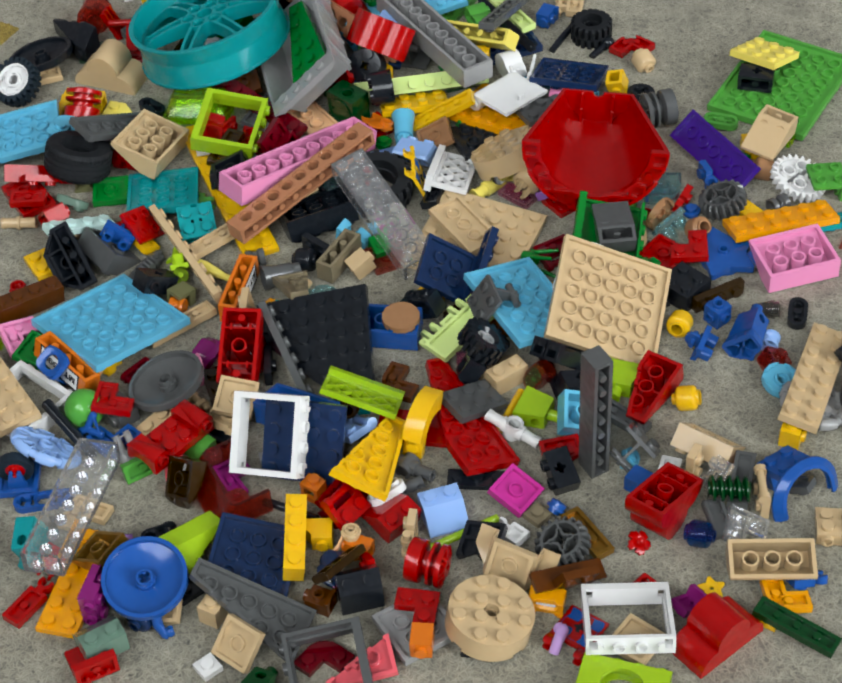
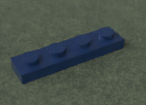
M494 226L485 231L477 255L478 259L475 270L487 268L488 263L492 260L494 254L492 249L499 239V236H497L499 229ZM471 288L469 289L468 296L473 293Z

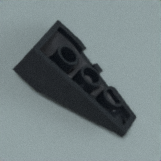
M65 19L53 20L58 36L70 39L73 46L72 53L79 60L87 62L91 55L100 47L95 26L85 21L77 23L75 20L71 22Z

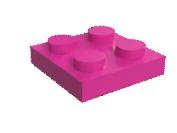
M512 463L489 488L487 493L520 518L542 494L545 488Z

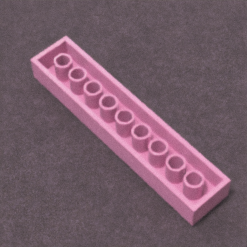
M353 116L220 171L219 191L239 205H246L256 200L357 122L373 130L375 144L365 152L376 149L377 131Z

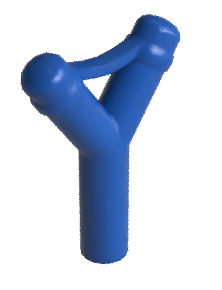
M90 412L85 425L77 429L82 435L88 433L97 438H104L105 432L98 426L96 412Z

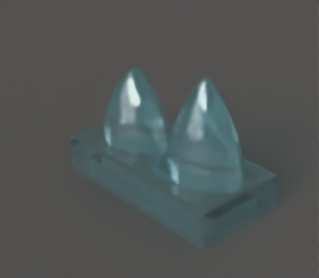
M680 206L657 225L652 235L656 237L660 233L678 243V235L672 226L684 231L686 220L683 215L686 211Z

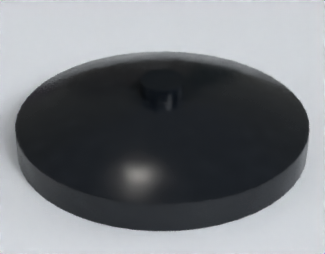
M47 37L21 47L11 57L14 59L15 57H23L42 72L66 60L71 55L73 46L70 39L66 37Z

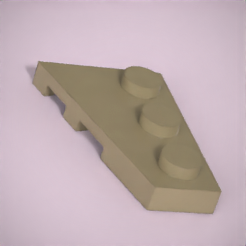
M307 270L272 277L273 284L290 300H293L295 297L309 295Z

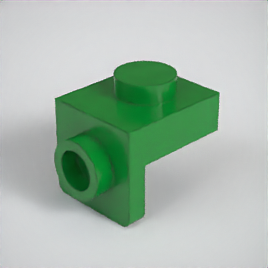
M386 233L375 234L368 238V249H372L376 259L393 254V248Z

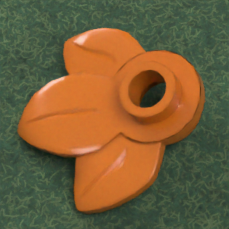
M374 112L372 113V118L361 115V120L372 128L380 129L383 132L392 131L394 128V122L391 119L382 117Z

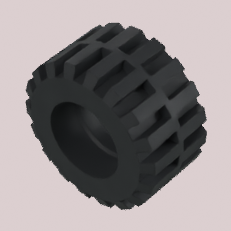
M584 9L573 15L571 19V39L576 46L581 45L583 49L588 47L589 50L591 48L596 49L606 37H612V18L605 11Z

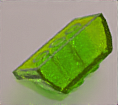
M211 86L189 90L174 89L168 99L167 109L162 117L176 124H195L207 88H211ZM212 88V89H218V90L226 91L225 88ZM214 103L211 112L225 116L227 121L231 116H234L235 110L233 106Z

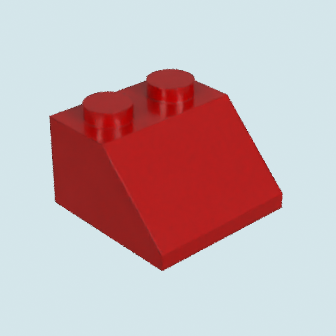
M399 494L380 506L370 507L361 517L389 544L405 530L403 529V518L408 516L409 508L417 509L418 521L420 520L422 509L408 495Z

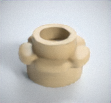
M346 523L342 526L340 533L345 541L355 542L361 535V529L356 523Z

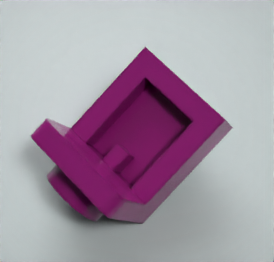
M691 584L686 594L671 599L672 608L678 615L686 618L693 607L707 594L696 584Z

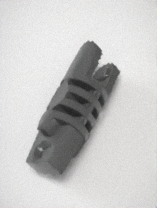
M155 250L136 268L158 269L166 258L161 250ZM136 268L128 276L131 279H134Z

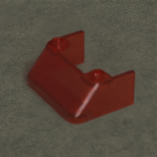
M231 439L212 446L203 452L199 459L208 461L204 482L196 500L204 513L210 510L219 518H221L222 512L256 519L273 511L269 489L249 496L241 488L227 492L215 472L213 466L230 459Z

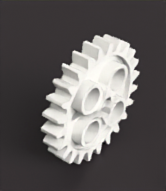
M788 154L787 157L784 155L781 158L778 157L770 170V178L773 179L772 184H777L775 189L782 190L780 194L785 193L788 197H793L794 202L796 199H799L800 203L803 200L807 203L810 200L815 202L826 191H815L806 170V165L811 164V159L806 161L804 156L800 159L797 154L794 157Z

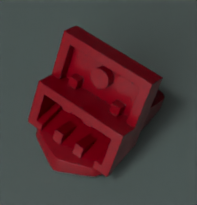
M274 117L257 141L259 148L258 153L256 152L255 154L259 156L299 138L293 130L286 128L280 118Z

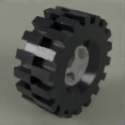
M476 317L468 320L457 337L459 345L463 346L461 349L467 351L469 357L472 356L473 360L476 362L479 360L480 364L484 365L486 363L487 366L495 365L499 362L509 348V342L505 340L507 337L501 334L502 331L495 328L496 325H491L488 320L483 321L482 318L477 319Z

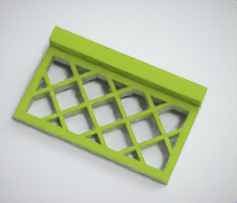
M331 365L319 394L395 420L405 391Z

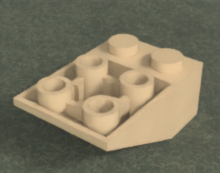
M766 104L758 114L740 148L773 161L795 134L799 117Z

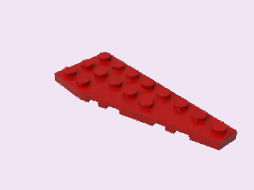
M440 358L426 361L425 368L432 388L445 392L464 386L448 363H445ZM441 405V409L437 413L447 450L466 476L505 469L512 463L516 466L519 465V457L494 424L485 421L484 417L461 424Z

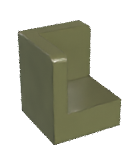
M182 281L167 289V303L170 297H175L177 300L187 298L188 305L191 307L196 303V289Z

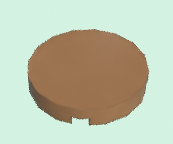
M668 197L658 201L649 213L646 226L656 231V226L659 224L664 225L672 214L670 209L671 206H675L674 201Z
M408 302L390 304L382 312V324L387 330H393V333L403 334L411 332L420 323L418 308Z

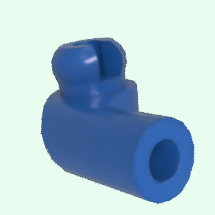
M162 616L151 620L153 628L162 639H168L175 635L173 626H164Z

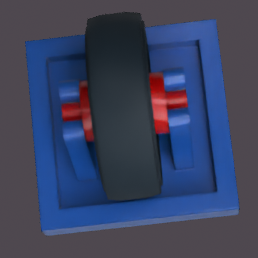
M10 452L0 457V498H13L21 494L39 492L42 464L35 462L31 457H25L20 452Z

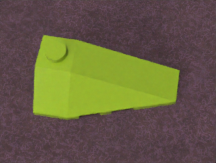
M209 510L158 537L172 543L181 552L185 559L189 576L198 558L204 556L205 549L215 539L220 518Z

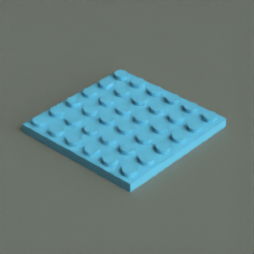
M124 273L31 319L33 327L43 334L49 331L53 332L96 373L191 324L190 317L157 295L143 294L132 285L133 279Z

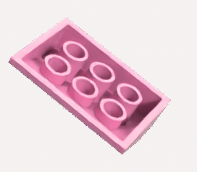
M818 224L758 237L748 241L761 281L768 293L839 276L841 259Z

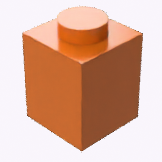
M412 622L409 642L410 657L419 659L433 657L434 623Z

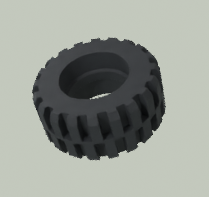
M374 150L371 153L370 151L365 152L363 156L359 155L355 160L351 161L346 170L345 191L354 199L357 212H362L367 217L379 218V216L387 218L389 214L396 215L399 213V210L403 211L406 208V205L411 201L413 180L404 174V167L407 170H411V167L406 164L407 162L403 158H399V155L395 153L390 154L389 151L379 152V150ZM382 179L393 185L386 189H374L365 183L369 180Z

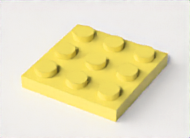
M755 37L730 49L729 56L775 70L798 59L800 52L795 51L792 47H783L777 42L764 41V38Z

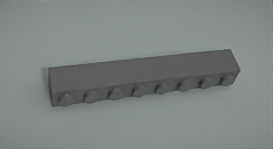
M600 345L581 353L578 463L591 479L609 471L613 360Z

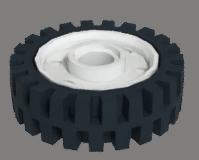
M11 57L9 61H3L4 65L0 64V101L10 107H21V105L25 106L26 102H32L31 97L35 99V92L39 93L40 91L37 87H41L42 84L40 82L42 77L38 68L23 57H15V59Z

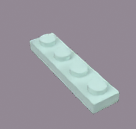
M104 214L96 217L85 216L79 219L68 218L62 221L52 220L42 223V230L49 237L50 229L66 221L74 235L82 234L85 227L102 230L107 220L114 221Z

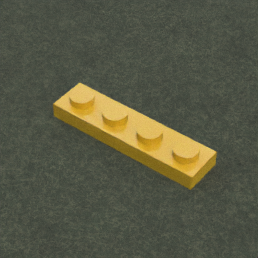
M469 88L416 115L413 130L416 132L444 116L449 118L475 104L474 92Z

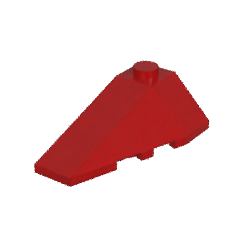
M648 350L638 364L626 417L645 424L669 399L684 379L683 364Z

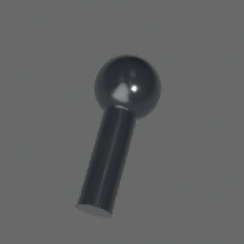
M610 36L606 37L602 44L589 54V57L595 59L605 49L608 50L609 46L614 43V39Z

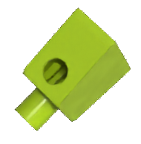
M611 358L613 360L612 399L619 402L621 396L631 397L639 363Z
M526 386L512 415L522 418L524 426L544 429L548 421L557 423V410H554L555 399L539 390Z

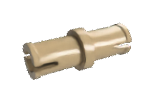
M17 216L16 218H1L2 229L17 228V230H22V228H38L39 225L37 217L23 218L22 216Z

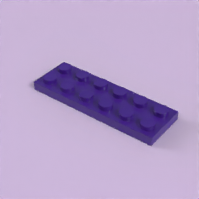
M692 110L670 134L697 161L706 160L713 170V175L720 181L725 179L730 181L733 179L735 182L739 181L745 187L761 170L759 166L695 110Z

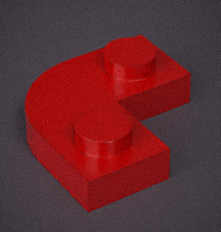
M636 35V38L627 39L623 36L609 46V52L623 58L629 52L636 51L639 48L648 49L651 52L655 49V43Z

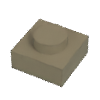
M538 502L523 513V518L536 528H540L541 525L552 517V512Z

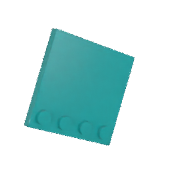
M198 167L163 170L155 180L141 173L129 174L126 212L142 205L150 212L148 207L155 204L158 209L162 208L165 213L173 214L176 213V207L186 205L196 207V204L199 203Z

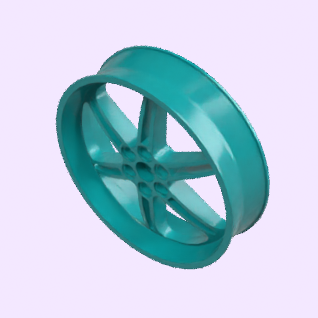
M147 0L133 15L128 31L132 43L141 52L143 71L151 82L164 88L189 90L230 81L266 62L286 41L290 32V19L278 0ZM261 13L254 21H252L246 27H243L234 21L250 15ZM217 35L224 37L219 41L203 46L207 38H213ZM184 38L180 50H156Z

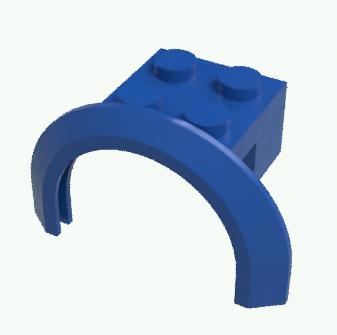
M789 445L782 447L777 452L756 463L766 465L767 488L774 491L771 508L775 522L789 520L787 511L789 491L796 479L806 471L820 469L825 475L827 488H831L832 492H835L838 487L836 470L830 461L819 456L810 457Z

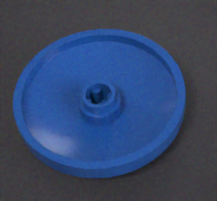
M153 536L136 537L119 545L108 556L101 573V587L108 604L118 614L132 620H153L169 613L182 600L188 586V568L183 555L172 543Z

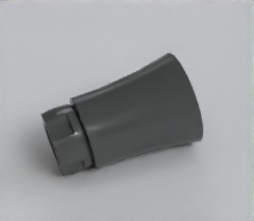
M299 262L264 265L259 268L261 282L265 291L276 287L273 284V276L302 271Z

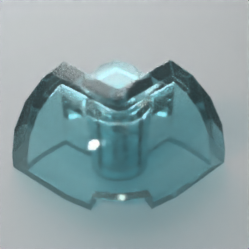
M665 172L663 178L659 179L656 187L644 197L645 204H657L664 197L674 201L681 189V173Z

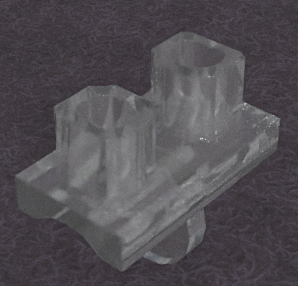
M720 455L712 457L708 462L710 469L706 474H701L699 477L704 480L702 489L707 491L710 474H713L715 480L718 475H722L724 481L726 476L730 475L735 465Z

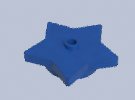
M712 227V230L707 234L709 262H699L707 270L711 280L713 281L721 276H728L737 272L753 273L754 264L746 254L750 250L748 241L735 243L731 236Z

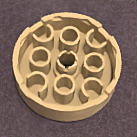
M524 125L512 130L504 129L500 131L499 135L486 138L482 145L472 151L471 161L479 178L483 181H491L494 177L503 179L527 168L525 161H523L522 139L532 127Z
M492 575L471 577L458 584L450 595L445 615V629L451 642H455L464 654L487 662L508 660L513 658L514 654L521 650L523 651L530 640L535 622V608L529 595L509 579Z

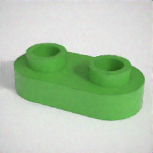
M708 112L704 115V119L715 129L734 131L738 128V118L734 115L719 112Z

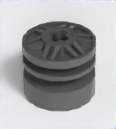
M671 88L658 90L657 94L653 91L648 94H640L639 103L655 128L660 127L661 122L664 126L678 122V104Z

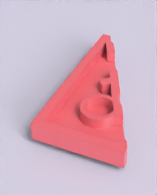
M389 633L383 635V639L373 647L367 648L373 681L399 675ZM358 656L344 667L345 669L336 677L332 676L326 681V683H363Z

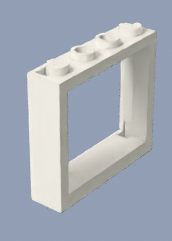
M22 360L10 368V371L17 380L26 376L60 398L55 405L66 415L64 411L65 401L73 392L72 390H67L58 381L48 379L42 372H39L31 364H26ZM44 412L41 415L42 418L31 423L29 427H33L35 430L39 428L48 431L56 422L47 412Z
M244 390L234 391L229 473L288 479L305 478V469H307L305 462L308 452L307 433L310 429L308 422L311 407H309L310 396ZM250 398L295 402L291 471L246 467Z
M668 582L581 584V609L586 655L676 653V630ZM586 592H592V595H586ZM662 604L666 634H591L589 606Z

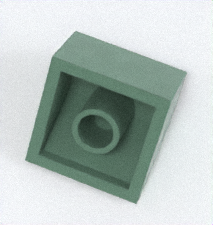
M110 616L72 634L85 660L112 648L116 655L130 649L127 634L118 618Z

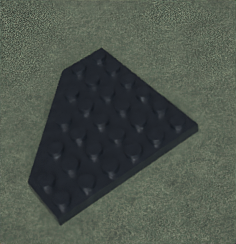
M366 284L299 296L293 300L289 298L267 303L268 306L272 305L277 315L274 317L276 321L279 320L284 328L282 334L284 337H288L292 345L289 349L291 353L294 352L299 360L296 363L298 368H302L304 373L318 385L322 386L331 365L375 381L368 287ZM264 319L263 335L265 337V345H271L272 350L282 357Z

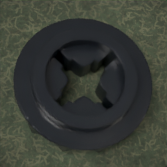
M639 83L630 86L627 94H634L639 101L640 95L638 94L643 92L648 94L652 91L655 93L650 85Z

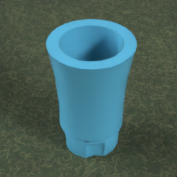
M409 108L394 110L391 117L394 122V138L397 145L401 137H413L415 113Z

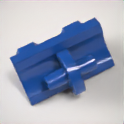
M107 220L99 234L102 236L103 241L117 244L118 249L122 251L129 250L135 240L133 234L124 228L125 224L122 223L119 226L110 220Z
M707 325L701 335L696 330L686 334L685 341L688 347L692 348L695 346L690 360L696 361L699 357L708 361L711 357L712 349L719 337L710 333L712 330L711 326Z

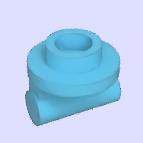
M632 447L622 450L621 455H626ZM637 450L632 452L626 459L632 467L635 464L638 465L640 461V455Z

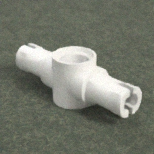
M490 408L484 417L485 421L498 427L502 431L504 439L509 442L523 441L536 449L539 441L542 440V437L527 430V427L524 426V421L519 416L504 417Z

